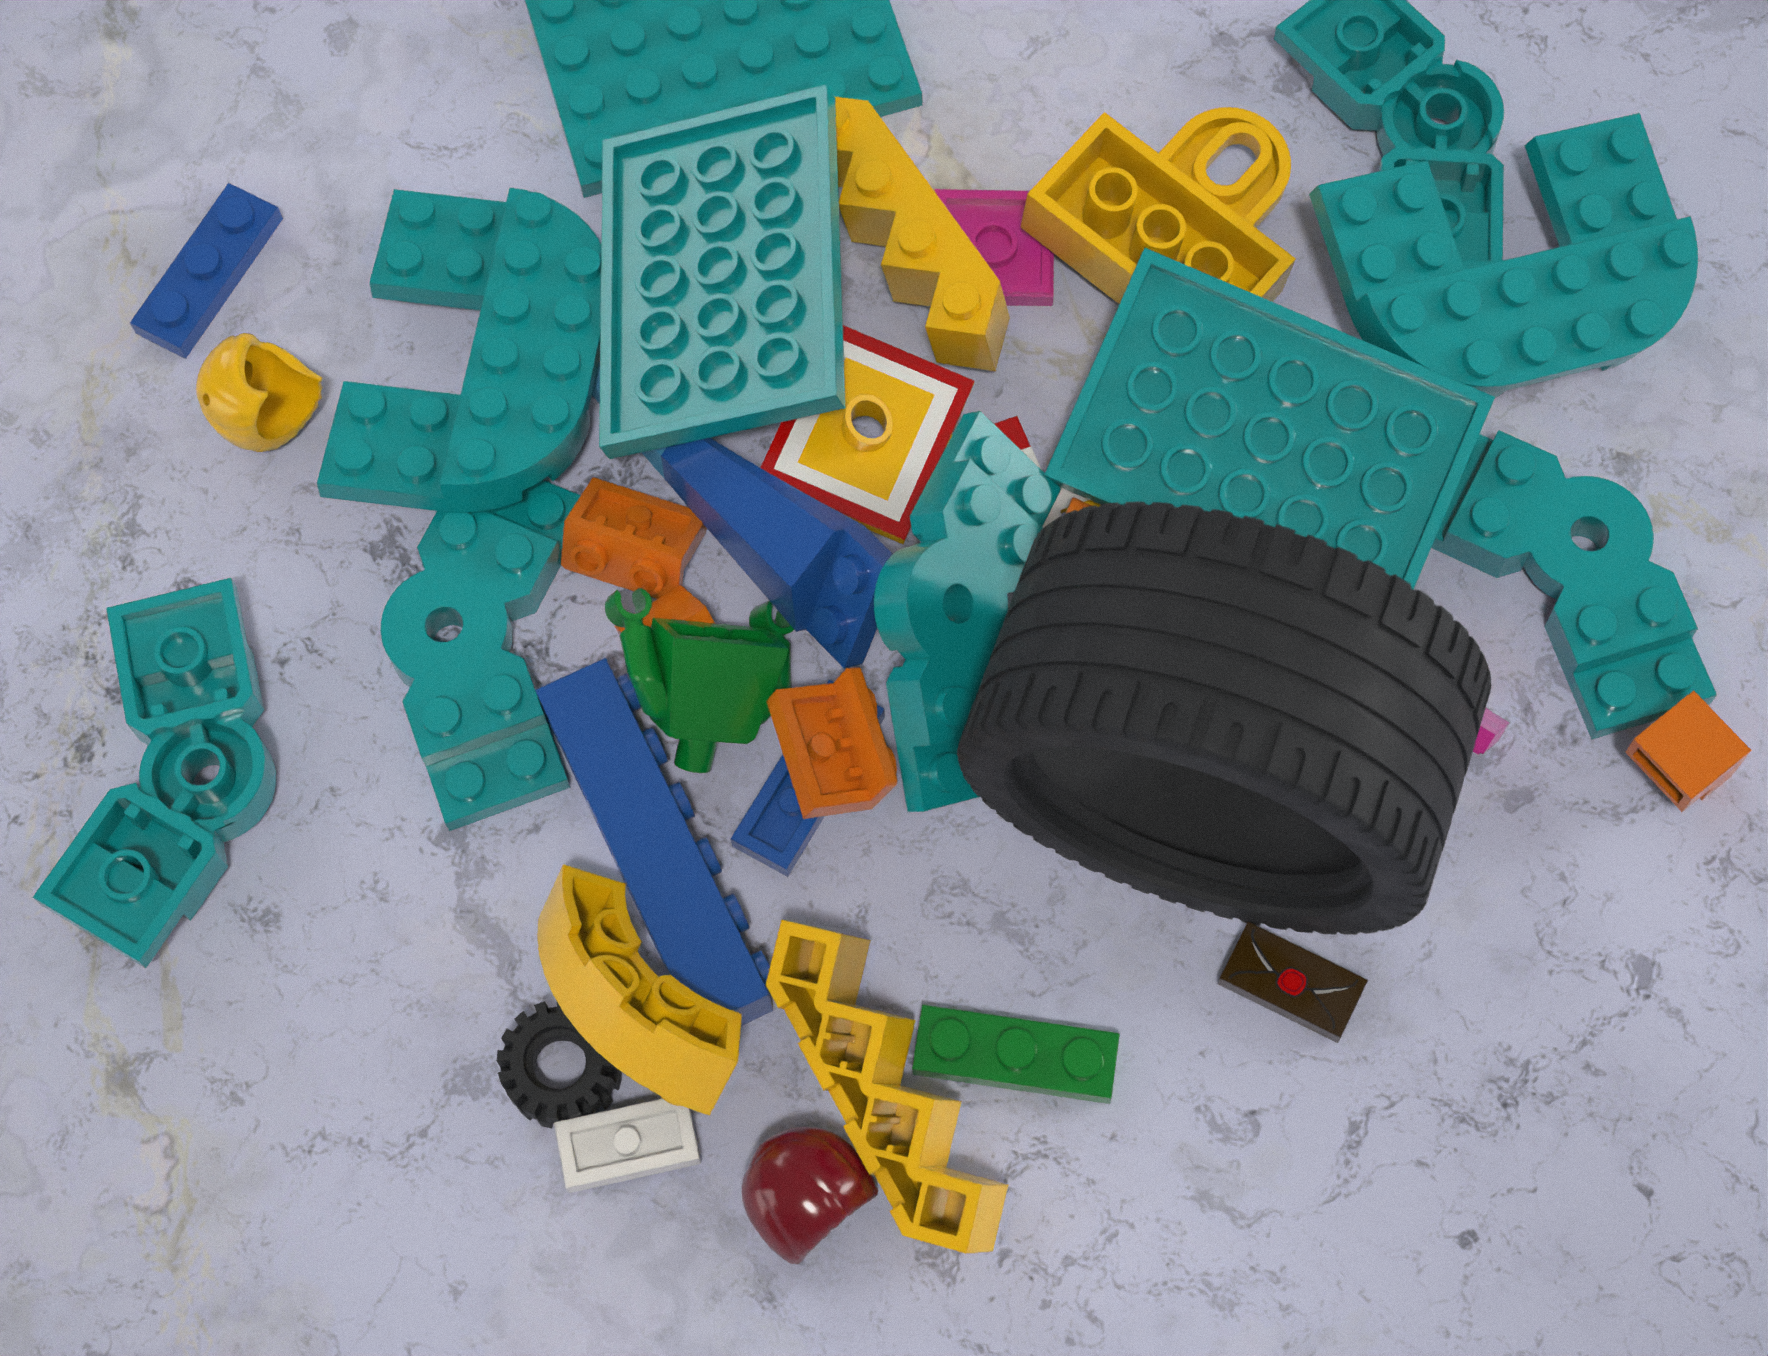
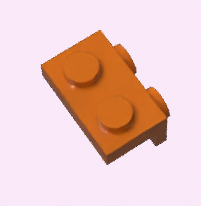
M860 667L846 668L834 683L777 689L766 701L803 819L871 810L897 785L896 759L892 750L886 746L877 718L876 698L872 690L867 688Z

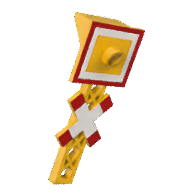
M843 325L846 408L781 422L760 468L821 503L863 524L868 530L904 544L911 528L910 514L952 437L975 380ZM861 416L873 417L879 421L884 433L877 438L862 436L855 430L852 420ZM1017 416L994 423L1041 469ZM1061 488L1043 528L1055 519L1062 517V513L1066 512L1073 497L1091 506L1096 505L1100 507L1101 504Z

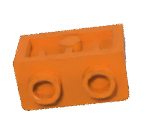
M593 477L564 521L561 565L564 569L631 591L642 588L651 597L658 599L679 585H683L684 570L705 536L707 528L688 507Z

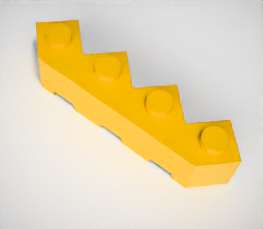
M835 97L838 187H843L839 198V208L851 242L886 246L881 266L893 301L930 307L925 329L937 363L996 371L1010 320L1000 280L870 102L867 100Z
M781 920L766 987L777 1007L784 1009L801 1040L798 1042L801 1051L823 1091H829L846 1122L843 1127L869 1175H875L893 1208L890 1210V1213L902 1235L966 1254L993 1252L1008 1184L946 1168L962 1101L901 1086L916 1020L855 1005L871 940L815 926Z

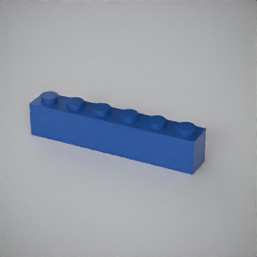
M604 658L536 689L535 691L544 714L668 975H672L680 983L707 1000L741 1013V1026L772 1012L773 1007L766 987L770 966L761 950L750 955L740 933L750 929L742 908L734 893L722 898L714 882L713 876L722 873L720 864L708 839L704 837L695 842L685 822L695 817V814L680 782L668 786L659 766L668 762L667 756L653 727L641 731L632 713L641 709V706L628 675L625 673L615 678L607 659Z

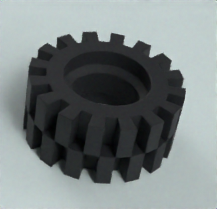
M545 1001L535 1004L536 1013L527 1017L523 1011L514 1018L518 1026L514 1031L506 1028L501 1038L505 1046L503 1050L497 1051L496 1061L501 1069V1072L498 1073L501 1085L523 1116L530 1121L532 1118L536 1119L541 1126L552 1129L554 1122L595 1114L594 1112L600 1106L605 1110L613 1102L611 1093L613 1089L619 1090L622 1081L619 1070L581 1036L566 1017L558 1002L557 1007L548 1008ZM569 1041L578 1045L584 1051L586 1063L583 1074L574 1084L565 1088L555 1089L545 1086L537 1079L535 1073V1063L539 1053L553 1042Z

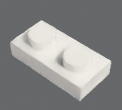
M664 1099L554 1122L565 1186L569 1193L701 1164L691 1110L684 1106L672 1105Z

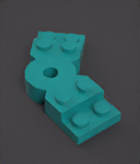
M1309 0L1279 23L1275 29L1274 40L1314 77L1312 91L1352 129L1377 130L1378 144L1383 154L1379 171L1428 160L1464 269L1503 261L1504 164L1493 155L1504 120V104L1500 91L1493 80L1481 69L1465 61L1455 60L1454 65L1443 64L1445 35L1407 0ZM1431 119H1442L1449 124H1439Z
M981 411L963 414L910 514L912 533L921 542L904 547L890 556L881 569L874 592V614L881 639L890 651L897 650L906 659L902 666L893 668L886 681L907 812H925L980 797L972 790L970 784L967 783L963 776L957 756L958 744L1008 611L1007 593L1015 592L1033 541L1043 529V525L1061 491V488L1055 482L1045 477V473Z
M1498 430L1494 440L1479 434L1431 548L1495 578L1520 572L1524 566L1534 584L1544 593L1557 600L1544 627L1591 740L1656 721L1693 690L1708 705L1717 696L1692 639L1698 627L1674 572L1649 561L1654 544L1653 527L1646 509L1636 496L1623 486L1600 477L1577 476L1566 479L1557 456ZM1572 537H1585L1591 540L1598 550H1583L1573 542Z
M541 480L539 483L522 491L523 500L509 506L468 513L437 511L417 546L425 570L409 577L396 588L388 599L382 614L380 629L382 643L399 678L410 687L402 703L420 756L431 780L444 822L449 831L571 788L524 658L510 653L513 640L511 621L535 614L561 567L564 521L581 496L545 480ZM452 625L462 627L460 634L451 641L438 642L434 640L436 634L444 627Z
M232 578L106 608L126 724L141 742L148 745L143 754L139 769L140 787L137 783L109 789L33 896L43 907L144 968H147L182 916L190 921L228 868L223 842L233 840L253 828L265 815L275 793L276 769L273 758L255 729L252 728L263 713L264 706L254 653L247 643L238 590ZM212 765L220 766L217 776L211 782L204 785H194L196 775L203 768Z

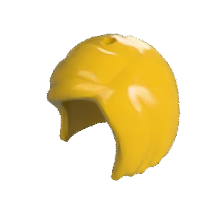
M241 333L238 336L232 335L221 341L206 357L197 376L196 396L205 418L225 440L244 450L255 452L271 451L278 449L281 445L294 438L304 428L306 422L312 418L313 412L318 408V402L322 398V377L311 371L283 348L269 342H261L251 333Z

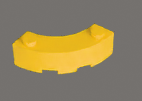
M563 864L538 918L537 930L539 957L553 996L581 1036L614 1067L640 1085L660 1095L666 1102L676 1106H684L710 1116L738 1063L742 1014L724 1008L698 995L672 975L658 977L638 953L642 941L632 925L627 910L625 898L626 884Z

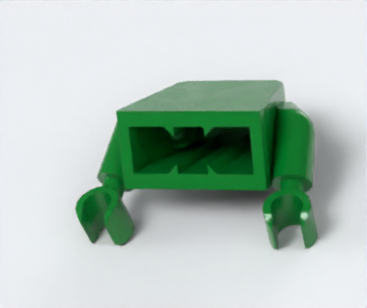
M638 588L632 593V600L635 606V614H632L623 608L621 603L622 596L616 590L608 596L605 602V613L612 624L625 628L620 633V642L627 673L643 712L650 716V719L667 736L679 739L674 759L675 766L694 773L710 772L717 742L738 744L752 742L756 738L760 725L764 724L771 717L766 702L777 689L791 688V643L785 639V635L794 630L793 627L779 611H777L775 617L776 624L773 622L771 615L773 606L768 601L753 608L749 616L750 627L653 618L650 628L643 623V618L649 614L652 607L650 594L642 588Z

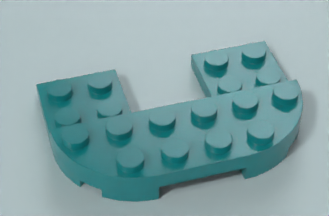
M1640 113L1538 135L1524 146L1559 247L1478 267L1464 269L1428 160L1317 185L1309 193L1347 310L1361 339L1497 398L1508 390L1600 367L1602 371L1617 367L1663 338L1682 317L1693 294L1698 270V245L1691 216L1680 219L1676 217Z
M510 187L506 202L394 189L369 282L372 298L480 310L461 394H451L343 381L317 480L319 495L323 498L455 513L494 510L522 501V491L539 483L547 476L552 481L556 480L573 462L587 437L590 426L589 406L600 359L601 243L589 225L576 213L539 192Z

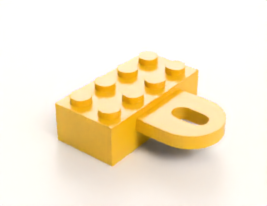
M1214 108L1196 115L1175 134L1159 153L1104 112L1028 192L1021 228L1118 304L1122 300L1144 248L1273 302L1283 291L1296 258L1259 231L1257 227L1277 206L1284 194L1291 173L1289 148L1285 139L1273 124L1262 116L1241 108ZM1241 144L1250 148L1255 154L1256 161L1235 183L1219 185L1208 177L1206 169L1228 146Z

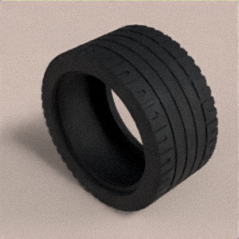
M1118 502L1106 503L1100 507L1093 505L1084 507L1079 511L1074 510L1066 513L1044 527L1034 539L958 744L957 756L963 776L967 783L970 784L972 790L977 796L982 797V801L990 809L996 810V814L1006 822L1013 823V826L1023 834L1033 836V840L1044 847L1055 849V853L1068 860H1076L1080 866L1093 872H1101L1105 874L1106 878L1120 884L1126 883L1135 890L1146 894L1158 895L1160 899L1175 904L1176 902L1185 904L1187 908L1201 912H1213L1215 916L1231 920L1237 918L1244 923L1250 922L1258 926L1265 924L1275 929L1287 930L1291 928L1296 932L1312 933L1316 931L1320 934L1336 935L1338 932L1343 935H1356L1359 932L1364 934L1376 933L1379 930L1386 931L1406 924L1415 918L1427 903L1441 853L1451 826L1452 816L1455 812L1464 777L1474 750L1475 740L1490 696L1491 674L1479 645L1473 637L1469 636L1468 631L1459 621H1454L1452 614L1442 606L1434 605L1433 599L1421 590H1413L1411 584L1399 576L1388 575L1383 567L1369 560L1362 561L1357 559V554L1341 547L1335 549L1326 545L1327 542L1311 535L1304 537L1295 534L1296 530L1278 524L1273 527L1264 524V520L1248 516L1243 518L1234 517L1231 512L1212 509L1209 512L1204 511L1199 506L1182 504L1180 507H1175L1171 503L1153 502L1151 505H1147L1144 502H1126L1124 505Z

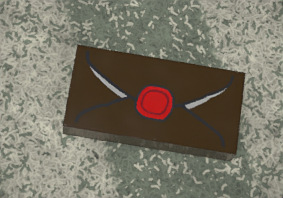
M1247 922L1219 978L1218 985L1338 1043L1368 980Z

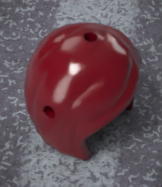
M816 1127L789 1128L768 1138L758 1147L753 1155L748 1170L744 1174L741 1186L742 1203L750 1222L765 1243L776 1254L791 1264H800L805 1259V1256L822 1239L830 1234L831 1230L838 1227L846 1217L852 1215L857 1209L878 1195L874 1176L869 1175L853 1146L838 1134Z

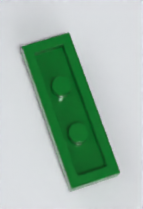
M922 1005L912 1074L915 1076L1110 1104L1120 1033Z

